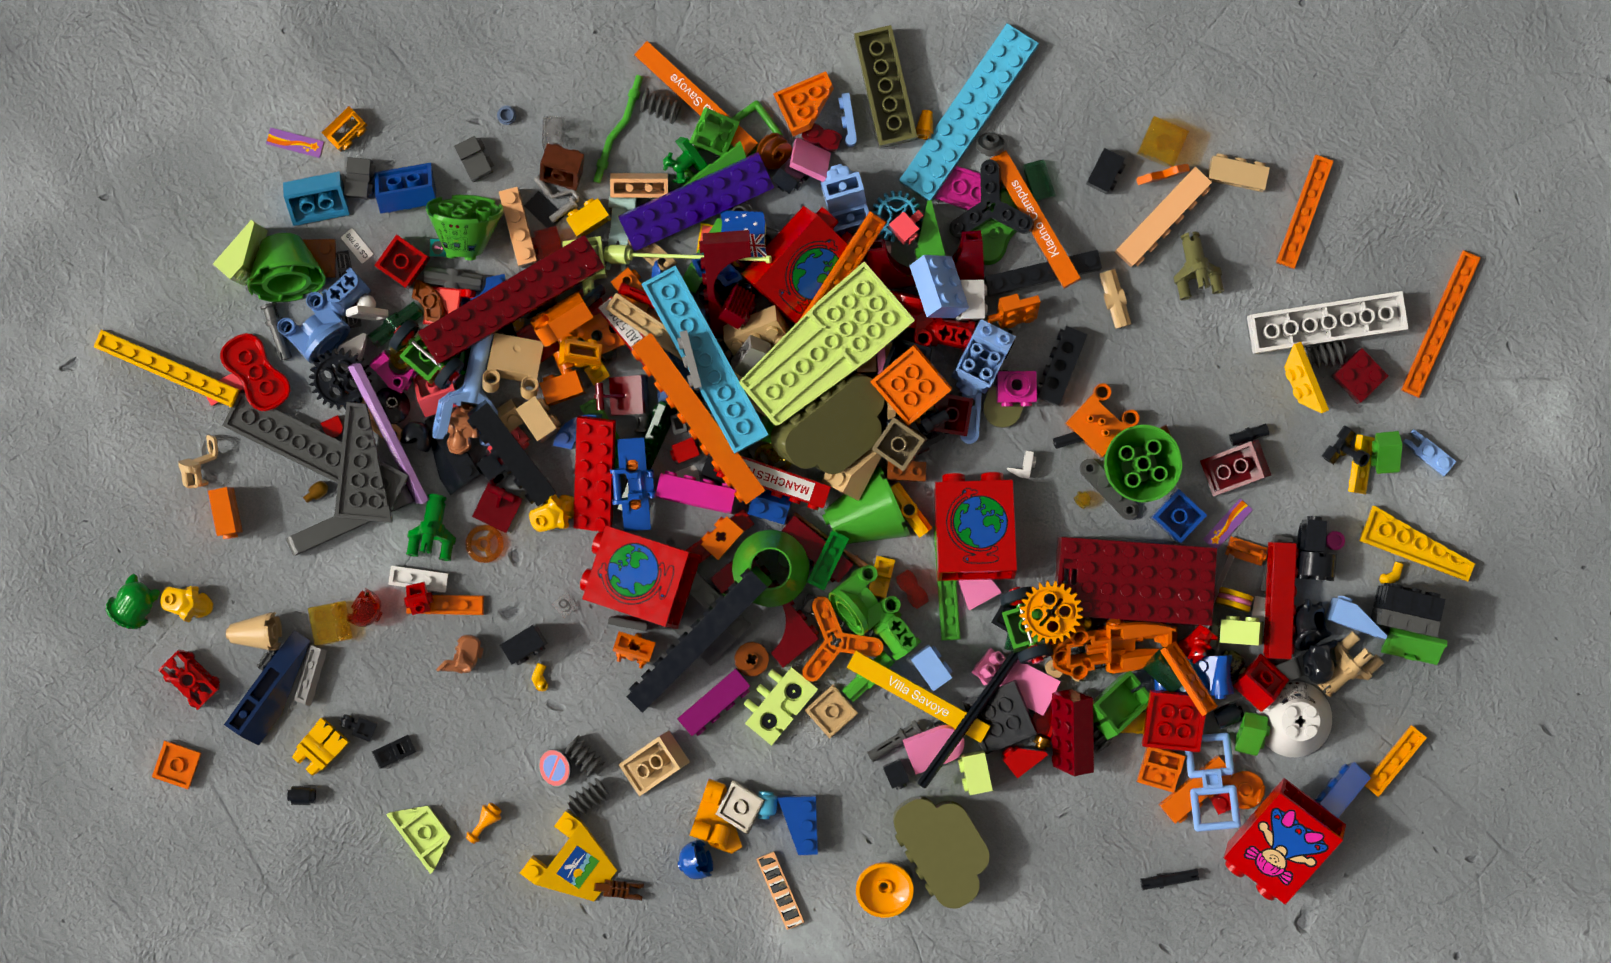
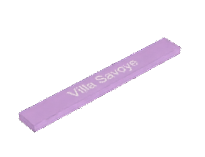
M356 363L348 366L399 471L408 475L406 485L415 503H425L428 501V498L362 365Z

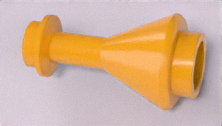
M491 802L488 805H483L479 824L472 833L467 832V840L473 844L479 842L478 836L484 828L501 820V809Z

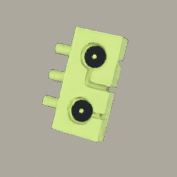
M793 667L783 677L774 669L769 672L768 675L778 684L771 692L762 684H759L756 690L765 697L759 707L750 699H747L744 703L753 712L745 724L771 746L794 719L791 715H797L818 690L815 685L806 680Z

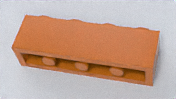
M1216 755L1200 770L1226 768V764ZM1234 774L1222 776L1223 786L1231 782V776ZM1189 778L1174 793L1172 792L1158 804L1173 823H1182L1188 818L1187 814L1192 810L1190 790L1193 788H1203L1202 778ZM1215 794L1198 796L1199 807L1203 805L1202 801L1208 797L1210 799Z

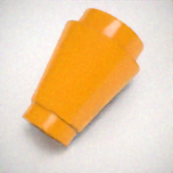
M922 110L916 126L917 138L927 140L931 139V135L934 134L932 111Z

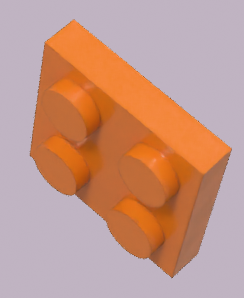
M165 740L152 777L185 789H190L202 752Z

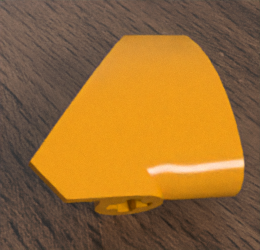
M708 779L689 836L706 841L716 849L733 854L742 848L736 827L716 815L727 792V787L724 783Z

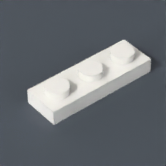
M391 566L388 585L406 587L407 585L425 582L427 590L446 593L449 574Z

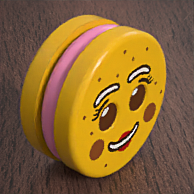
M1225 587L1219 588L1220 593H1218L1216 603L1250 612L1251 602L1254 599L1253 596Z

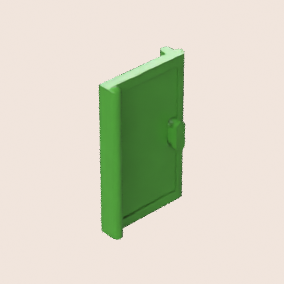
M1391 627L1381 647V653L1437 665L1445 647L1448 645L1447 640Z

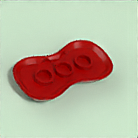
M249 333L240 334L230 339L222 347L220 352L221 362L229 372L237 376L242 382L246 398L252 407L259 411H269L281 405L290 394L289 381L284 374L276 370L269 363L264 345L258 337Z

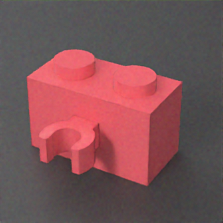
M917 210L909 218L905 212H902L889 224L888 228L903 245L906 243L910 245L918 238L919 228L915 223L924 215L920 210Z

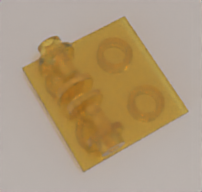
M346 601L308 608L315 646L353 638Z

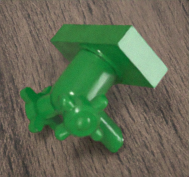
M679 137L675 142L683 153L676 160H673V153L669 152L668 156L663 159V170L667 171L668 167L673 168L677 173V177L672 179V182L683 184L690 179V176L685 177L684 171L693 165L697 171H701L708 165L689 142L688 138Z

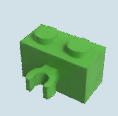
M1399 431L1375 434V441H1372L1374 455H1371L1372 467L1375 466L1377 474L1400 472L1403 444Z
M1245 712L1236 735L1235 751L1258 755L1259 750L1264 748L1265 737L1269 736L1270 726L1268 725V717Z

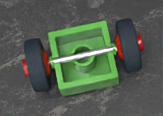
M412 319L407 320L395 330L389 345L394 350L400 351L409 344L399 357L431 385L435 383L440 389H446L459 378L464 368V363L454 356L438 366L419 334L414 339L419 330L418 323Z
M1016 587L1000 596L1002 607H1017L1002 612L1014 653L1021 651L1018 653L1020 663L1037 664L1051 656L1053 649L1051 644H1044L1045 638L1038 642V635L1031 637L1032 630L1025 631L1028 624H1021L1025 618L1020 617L1019 614L1025 611L1021 610L1020 606H1025L1022 598H1029L1026 592L1032 594L1033 591L1032 587ZM1040 609L1032 611L1034 618L1038 619L1043 615ZM1045 618L1040 622V626H1043L1046 622Z

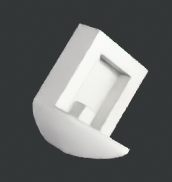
M1025 451L1022 470L1008 467L1007 470L1018 477L1029 479L1031 468H1035L1036 457L1033 456L1034 452Z

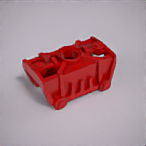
M177 650L158 670L164 675V680L169 683L171 682L187 698L189 705L194 708L196 707L197 710L220 689V679L212 676L195 659L194 653L191 651ZM176 655L184 662L185 670L182 667L180 669L177 667V662L174 659ZM165 667H168L169 669H174L176 671L175 675ZM187 674L193 678V683L190 686L183 683V677ZM198 683H205L213 692L211 694L206 691L202 692L199 689L201 686ZM192 692H197L199 699Z

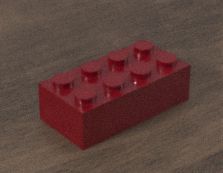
M1073 689L1053 692L1051 700L1053 767L1074 777L1093 773V698Z

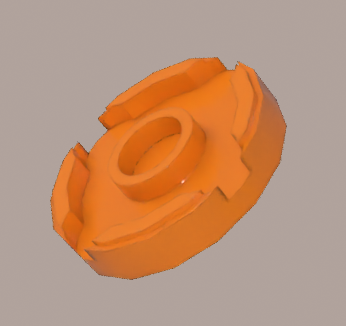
M1240 771L1231 776L1232 780L1227 785L1236 786L1239 808L1250 809L1262 801L1265 795V786L1257 774L1251 771Z

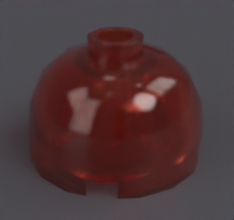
M365 588V591L362 590L351 606L353 608L352 614L348 613L346 620L358 627H367L374 621L378 622L383 614L380 611L382 604L378 595L368 588Z

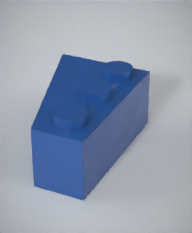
M816 795L777 796L798 855H818Z

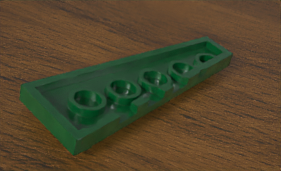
M659 401V404L655 405L652 414L654 416L645 437L647 469L652 468L671 427L670 416L677 414L678 411L662 401ZM628 481L622 498L628 497ZM618 504L617 509L622 511V504Z

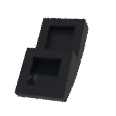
M406 735L372 751V754L379 769L415 753L416 750L409 735Z

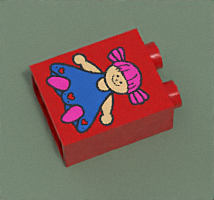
M1283 778L1228 841L1223 858L1226 860V867L1238 877L1246 875L1256 882V888L1263 897L1270 901H1274L1277 898L1286 905L1343 841L1346 824L1287 779Z

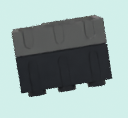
M1384 583V586L1378 585L1374 608L1372 609L1370 619L1377 625L1437 637L1446 599L1440 598L1441 594L1425 591V594H1421L1422 590L1406 588L1403 585Z

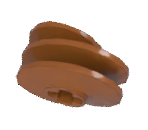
M771 133L760 141L756 153H759L766 168L774 170L779 169L791 157L793 148L781 134Z
M757 642L744 643L735 653V665L742 674L757 676L763 673L768 666V652L763 645ZM749 654L757 656L755 664L747 662Z

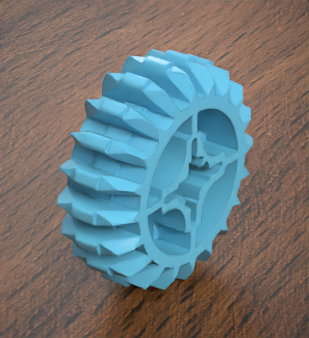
M891 191V197L884 193L885 200L883 201L879 197L877 200L880 205L873 204L877 211H871L880 217L881 211L884 208L889 214L890 218L879 236L884 232L885 240L888 239V236H892L891 242H894L896 237L888 230L893 218L891 214H897L901 211L906 212L910 208L913 215L916 212L915 209L920 207L919 203L912 204L915 201L914 197L910 201L908 200L909 193H906L905 197H901L902 191L898 192V196H895V192ZM899 201L904 203V205L895 209L888 203Z

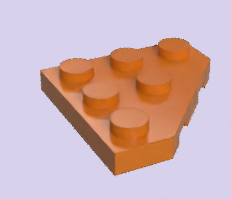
M826 71L773 93L793 137L812 128L834 88Z

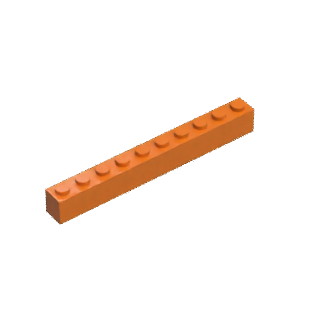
M649 333L632 345V355L637 361L641 359L645 366L642 368L648 377L651 375L656 380L654 385L660 393L665 392L668 397L665 400L671 408L675 407L678 410L679 414H677V417L683 424L687 423L691 428L688 430L694 440L698 438L702 443L699 447L706 456L710 454L713 459L712 465L717 472L719 470L723 472L725 476L722 479L728 487L733 486L736 490L734 495L740 503L744 501L745 504H748L765 491L763 486L739 453L734 454L718 424L652 333Z

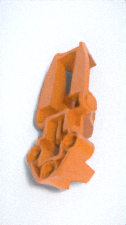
M1109 619L1106 621V625L1099 626L1097 630L1086 631L1082 624L1080 626L1074 625L1076 633L1070 631L1071 638L1064 635V642L1056 638V644L1051 643L1053 649L1051 658L1055 669L1066 675L1073 676L1077 680L1085 678L1088 671L1095 670V665L1105 664V670L1113 674L1139 670L1166 660L1160 650L1175 641L1177 643V627L1163 622L1124 623L1120 619ZM1144 639H1154L1155 642L1161 644L1162 649H1135V642L1143 641ZM1087 641H1090V643L1085 645L1086 653L1071 655V648L1083 646Z

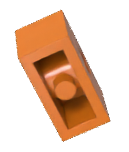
M721 516L714 524L716 527L712 533L708 531L701 539L703 541L701 545L717 560L726 553L744 532L728 516L725 518ZM718 532H725L726 535L724 537H726V540L718 542L716 534Z

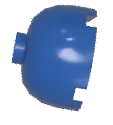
M695 840L686 844L679 854L678 867L680 871L695 880L711 876L710 872L714 868L711 853L709 850L705 852L703 846L706 844L701 840Z

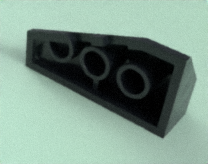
M435 414L426 419L425 424L429 426L432 432L431 447L439 478L448 493L452 495L483 474L468 451L461 455L449 451L447 440L450 433L447 432L443 439L433 438Z

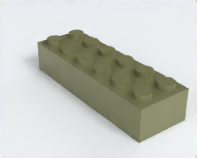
M892 25L854 33L855 46L879 149L917 140Z

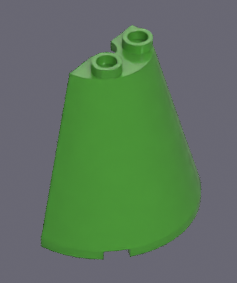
M880 465L876 466L859 501L843 494L824 510L825 514L822 515L826 525L830 524L833 531L849 538L847 544L910 536L903 515Z

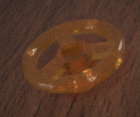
M490 525L476 526L467 535L466 550L469 556L477 562H492L503 551V537L496 528ZM489 531L487 536H481L477 540H472L477 532ZM495 535L498 540V547L493 554L490 548L492 545L491 539ZM483 540H486L488 543L485 548L481 546ZM472 546H476L480 551H485L487 557H480L475 554Z

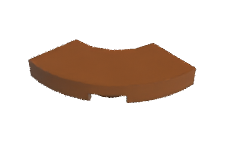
M415 280L412 298L422 305L424 320L435 322L444 317V305L438 292L428 283Z

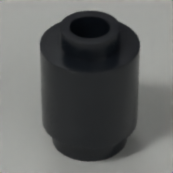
M292 786L291 790H288L287 800L291 801V805H311V803L316 802V788H311V786Z

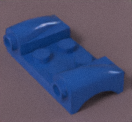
M1232 655L1205 656L1195 664H1193L1192 659L1187 658L1209 694L1215 695V699H1226L1227 695L1234 694L1230 672ZM1166 660L1154 665L1155 690L1187 693Z

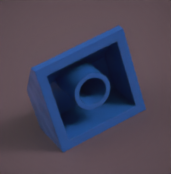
M765 489L763 493L751 501L747 514L785 525L791 501H789L790 497L783 495L782 498L771 495L772 491Z

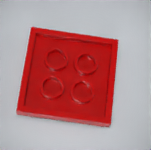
M1150 690L1142 746L1200 752L1206 715H1201L1188 693Z

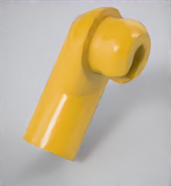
M1395 562L1392 572L1380 575V583L1397 582L1400 579L1404 564Z
M537 663L531 679L535 688L538 691L544 692L548 689V683L543 676L547 666Z

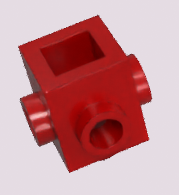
M425 582L407 585V597H404L406 608H410L412 615L431 611L430 603H433V596L431 591H427Z

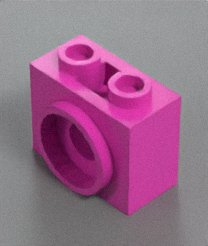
M998 371L996 375L997 403H1001V407H1012L1013 403H1021L1022 407H1027L1037 402L1036 371ZM1013 380L1020 381V390L1017 391L1012 388Z

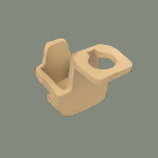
M210 434L206 435L209 454L193 460L189 458L178 461L184 487L198 488L208 485L207 480H202L201 464L217 458L218 446L216 437Z

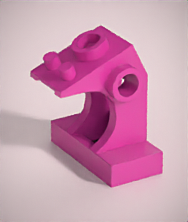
M384 350L370 362L371 368L377 372L389 388L400 393L404 389L407 391L412 383L410 377L415 378L416 372L410 368L403 374L394 373L389 367L390 355ZM400 379L401 382L397 384L394 380Z

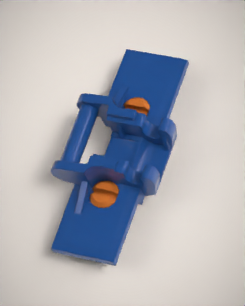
M644 437L617 439L619 468L610 469L614 491L612 503L614 505L622 504L624 531L650 530L649 497L655 498L654 471L647 469L645 439ZM623 473L626 474L629 489L628 497L622 498L620 474Z

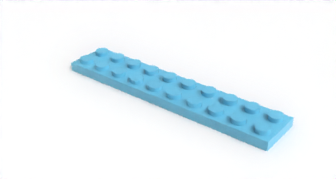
M1008 23L1005 25L933 130L934 134L931 135V139L926 140L900 178V183L927 200L934 199L1038 48V42Z
M676 265L642 283V287L681 358L685 356L684 349L680 350L677 338L681 337L679 332L687 330L702 385L700 392L734 454L769 436L747 394L740 386L736 374Z

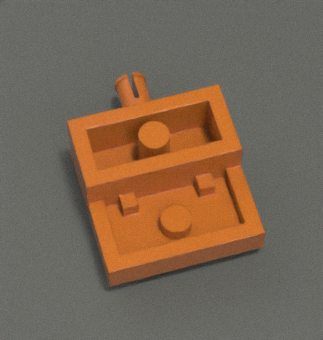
M1018 294L999 298L996 314L987 315L988 323L998 321L1002 329L1005 327L1013 328L1017 324L1024 322H1033L1037 319L1041 303L1039 296L1020 300Z
M1146 747L1136 782L1174 793L1186 756L1175 753L1170 749Z

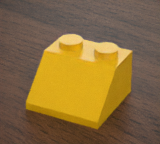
M593 198L589 199L584 203L585 207L580 210L576 208L567 214L569 217L566 220L577 238L590 234L611 220L598 198L595 200Z

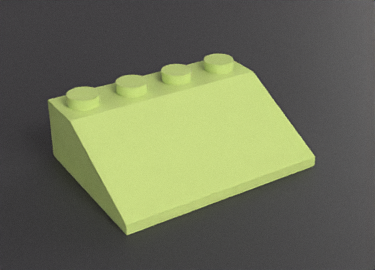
M251 220L215 260L213 265L230 280L245 286L248 282L259 245L266 238L268 230Z

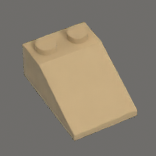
M871 448L841 473H825L821 482L859 501L882 456Z
M667 731L618 765L640 797L689 764L690 761L671 732Z

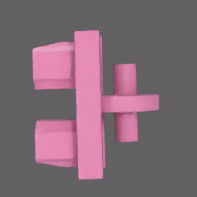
M990 648L981 660L976 663L972 673L979 677L985 686L1006 658L1000 651L995 652Z

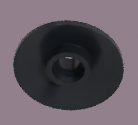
M384 388L376 393L391 424L400 423L408 416L410 402L404 392L400 393L391 388ZM393 401L395 405L390 406L388 402Z

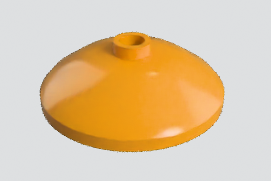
M881 862L869 866L860 874L856 883V897L860 906L867 913L876 917L888 918L902 913L909 906L913 898L914 888L910 875L902 867L894 863ZM887 883L888 886L882 887L881 884Z

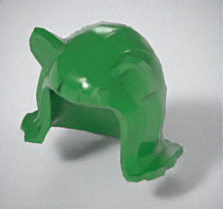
M132 574L127 578L125 585L118 590L116 598L110 597L106 603L107 615L113 622L124 628H141V626L148 624V620L145 617L150 613L152 604L158 599L160 591L158 589L150 590L144 583L138 582L136 574Z

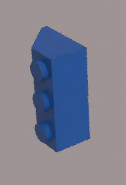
M431 163L375 172V197L380 214L426 206L430 200L436 199V187Z

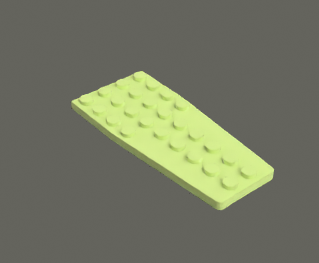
M863 262L823 296L740 380V386L775 426H778L870 360L915 320L870 267Z

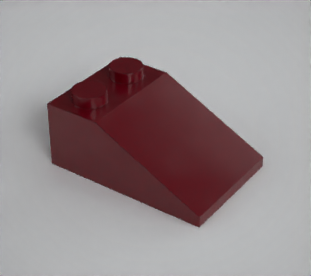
M1259 440L1245 443L1200 460L1213 497L1272 476Z

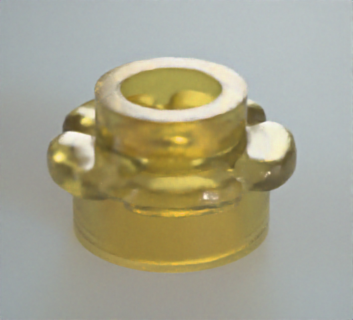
M1078 491L1074 497L1076 504L1082 509H1085L1087 506L1090 507V495L1085 491Z

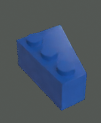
M1355 762L1348 765L1345 763L1338 770L1339 774L1328 782L1327 787L1315 799L1318 804L1337 818H1339L1371 778Z

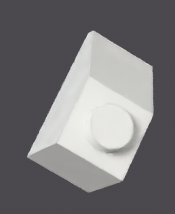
M362 333L341 344L337 352L339 353V350L344 348L345 353L351 350L352 356L358 353L357 359H362L369 335ZM341 363V367L348 369L345 363Z

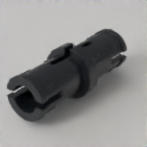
M1266 423L1253 428L1247 427L1241 432L1229 434L1231 445L1235 446L1243 442H1251L1254 439L1268 436L1269 429Z

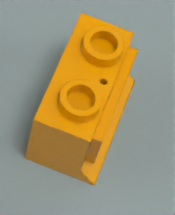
M348 106L321 133L341 152L342 150H347L353 144L352 140L356 136H362L366 132L368 125ZM353 116L358 121V124L337 142L332 136Z
M568 336L567 339L560 342L558 365L569 362L575 363L576 367L589 365L592 366V370H596L602 366V344H597V341L593 339H586L583 342L578 341V337ZM570 346L593 350V356L569 353Z

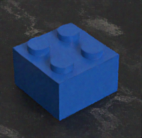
M1176 489L1150 518L1177 543H1182L1207 515L1180 489Z

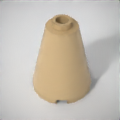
M270 612L230 624L229 628L226 629V638L233 644L270 651L278 650L281 643H278V637H282L280 618L275 616V612Z

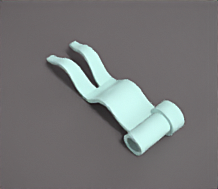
M609 196L608 207L612 208L608 246L611 244L616 245L617 241H619V245L628 244V237L618 216L636 208L637 198H610ZM607 262L606 270H610L611 264ZM621 264V271L625 270L626 264Z

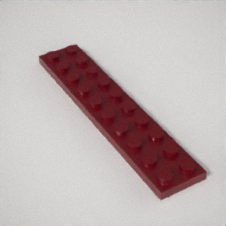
M583 235L419 330L418 334L439 366L600 272L605 267L586 236Z

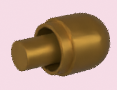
M323 481L316 482L308 489L309 493L303 497L304 500L308 503L312 499L322 498L328 492V485Z

